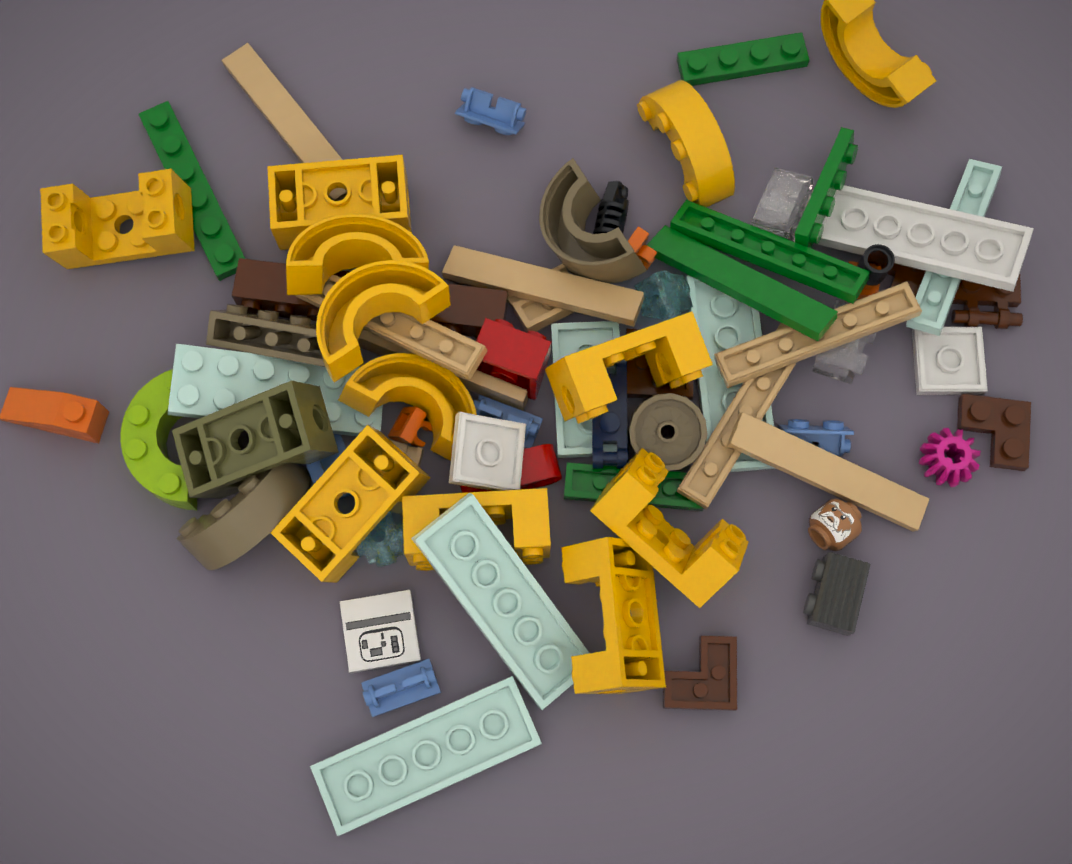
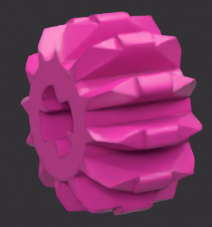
M943 428L940 434L936 432L931 433L927 437L929 443H923L920 447V451L925 456L919 459V464L929 466V469L924 473L925 477L935 474L937 476L936 485L940 486L946 480L950 487H956L959 481L968 482L972 478L971 472L977 471L980 466L974 459L980 456L981 451L970 448L975 438H968L966 441L962 439L963 429H958L953 435L949 428Z

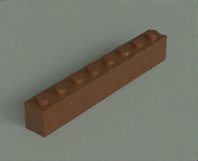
M239 258L232 291V298L236 305L248 307L247 313L258 314V310L279 312L280 317L290 318V315H302L317 322L319 307L296 297V295H287L286 264ZM339 271L334 275L342 278L349 271ZM447 284L449 286L451 306L430 319L461 335L472 336L477 340L485 318L493 321L495 319L506 320L508 291Z

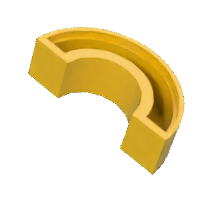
M825 0L821 8L820 19L822 33L828 50L844 76L867 98L886 107H902L937 81L933 77L930 67L922 62L917 55L912 57L901 56L883 41L873 20V8L876 3L874 0Z
M678 80L643 96L637 104L639 115L643 121L649 122L653 131L659 128L670 139L672 152L682 165L684 174L683 191L686 198L701 206L709 207L734 195L735 178L731 157L719 125L701 95L689 83Z
M365 214L333 216L312 224L302 231L291 244L286 258L287 295L323 294L324 284L332 275L341 270L358 268L378 261H406L429 269L428 256L420 241L410 231L388 219Z
M397 260L369 263L352 270L340 278L323 299L316 322L317 342L325 367L333 382L335 383L364 363L358 338L363 327L372 318L384 313L401 312L413 316L421 324H424L451 306L447 283L425 267Z
M394 353L380 356L362 365L350 377L338 401L368 417L377 407L388 402H404L417 406L427 413L426 417L432 426L433 442L430 450L451 461L456 414L458 412H465L477 415L471 395L453 372L421 356L409 353Z

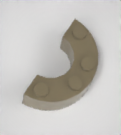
M572 158L554 175L542 197L539 222L546 243L563 265L574 275L609 284L623 282L639 276L647 271V269L619 227L601 234L585 232L586 220L591 210L601 199L574 158Z
M285 463L257 475L254 474L240 484L238 487L240 492L230 501L224 499L213 508L210 514H203L198 519L193 517L179 529L181 535L176 539L207 570L219 569L241 557L272 532L306 493L311 483L310 474L302 464Z

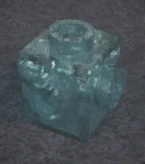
M668 270L653 273L650 277L634 285L635 290L644 292L645 299L641 307L643 317L658 318L666 321L680 316L682 312L693 307L690 287L684 275L672 274Z
M391 510L357 547L359 557L366 556L370 565L376 563L377 567L391 565L398 561V556L404 555L402 549L404 544L403 524L395 523ZM380 538H385L383 541L377 542Z

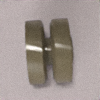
M673 393L653 395L642 401L632 413L628 427L629 439L634 451L637 453L641 448H644L648 453L656 454L664 462L665 468L668 471L680 470L693 463L703 451L707 439L706 420L699 407L687 397ZM671 425L674 435L667 438L662 437L661 429L663 426Z

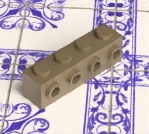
M227 304L226 310H210L206 345L325 367L317 342L316 325L310 324L311 318L290 315V320L279 318V312L258 310V314L247 313L248 307Z

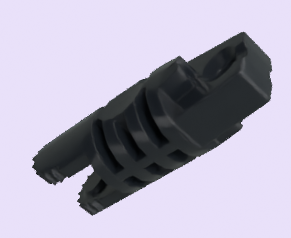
M608 182L603 199L599 204V212L597 213L593 234L607 233L618 227L622 233L624 232L629 200H627L628 188L622 182Z

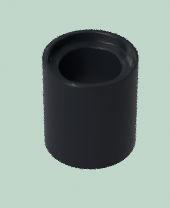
M875 244L866 249L857 264V267L870 271L869 280L866 285H878L885 279L894 265V254L887 246ZM868 261L879 263L882 269L872 268Z

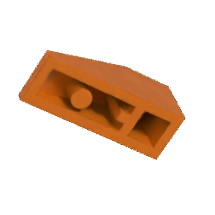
M10 387L0 413V420L99 444L109 411L99 401L64 392Z

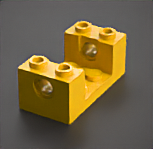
M403 155L267 166L270 229L280 250L289 249L296 237L312 224L326 218L345 214H365L381 217L401 225L412 233L408 179ZM336 188H343L347 191L346 197L340 201L331 200L329 194Z
M172 169L138 173L139 191L90 198L73 183L40 188L43 253L64 268L74 269L195 251L191 188ZM132 219L133 228L128 233L121 234V224L125 220Z
M693 311L567 355L545 368L564 422L576 418L579 424L609 412L607 404L618 399L606 369L622 360L629 361L645 355L657 387L669 383L670 389L703 377L701 370L713 364Z
M367 425L279 522L271 534L321 582L337 583L359 559L360 555L354 551L398 501L402 502V496H415L431 477L381 431ZM350 493L355 499V507L350 513L343 514L338 508V500L343 494Z
M641 448L606 485L590 512L696 606L701 608L739 571L749 542L740 528L733 524L729 525L724 519H721L695 546L684 531L671 526L664 519L663 514L658 508L648 505L659 490L657 486L665 479L669 471L665 468V464L660 457L654 453H648L644 448Z
M547 488L469 492L475 496L495 525H502L506 523V519H513L514 551L525 565L543 563V558H550L551 541ZM468 493L402 496L404 555L410 566H416L418 571L435 570L411 538Z
M604 537L561 547L564 582L577 585L592 582L597 587H600V600L604 621L603 635L606 641V651L571 656L572 680L574 682L575 694H624L665 688L666 682L653 567L620 538Z

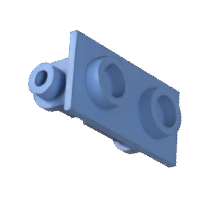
M471 87L470 90L464 88L461 101L466 103L459 107L455 114L464 117L466 122L474 125L485 124L494 127L496 132L503 135H516L524 127L525 122L522 121L526 114V108L521 107V103L499 97L495 108L491 106L493 94Z
M479 395L478 400H474L477 415L526 424L524 448L533 446L543 418Z
M789 419L788 425L778 424L779 429L811 444L812 442H818L817 447L834 455L843 456L844 453H850L851 442L850 439H845V435H854V431L844 426L843 421L824 420L823 426L809 425L808 420Z
M430 659L361 683L363 697L366 705L369 706L372 717L441 693Z

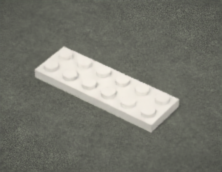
M845 185L841 191L836 190L834 209L831 216H825L822 222L824 229L818 245L863 255L868 247L881 244L887 246L893 252L894 263L1014 292L1034 228Z

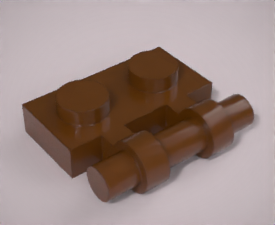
M1020 274L1014 292L961 279L952 304L964 305V310L954 309L952 311V323H964L965 327H978L979 324L994 325L996 329L1021 326L1023 323L1022 313H1011L1008 307H1018L1021 304ZM978 305L994 306V312L980 311Z

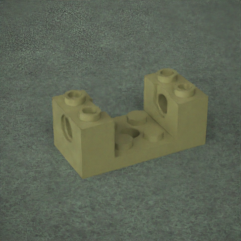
M296 381L286 382L172 430L189 497L222 499L240 492L238 490L240 484L254 474L257 475L285 463L311 464L339 453L320 386ZM243 431H246L249 435V444L242 450L239 446L238 438Z

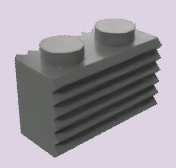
M828 552L822 560L817 559L812 573V580L817 581L814 594H808L803 611L804 614L808 615L807 624L846 636L855 633L871 564L833 552Z

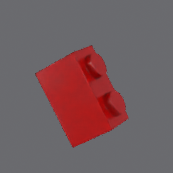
M485 318L476 342L485 345L488 351L477 370L527 389L528 398L536 400L551 354V341H548L539 332L528 331L526 333L515 329L506 320L495 319L493 321Z

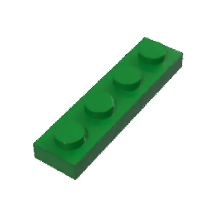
M802 32L679 52L677 54V64L681 80L689 83L691 86L807 67L810 61Z
M841 127L795 231L796 243L812 248L813 243L818 244L820 242L824 229L822 222L825 216H831L835 205L836 190L841 191L843 189L847 176L845 169L848 164L852 165L857 155L858 145L854 144V130Z
M567 462L564 499L596 502L606 485L621 469H617L616 466L603 465V469H592V464ZM669 471L665 479L657 486L659 490L656 496L648 503V505L659 508L703 511L704 509L676 492L687 475L685 472Z

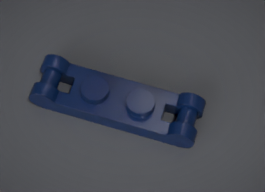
M625 360L614 364L616 365V374H608L618 400L607 404L609 412L592 419V469H603V465L617 466V469H622L628 463L627 361ZM603 444H617V452H603Z

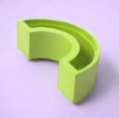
M173 369L145 384L130 402L121 426V449L131 474L155 497L177 508L197 510L198 498L189 497L181 465L174 464L168 457L166 443L169 432L177 420L182 418V416L168 415Z

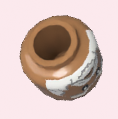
M831 499L812 513L809 518L810 527L808 528V533L814 543L821 549L840 551L862 532L861 513L851 502L846 503L840 499Z

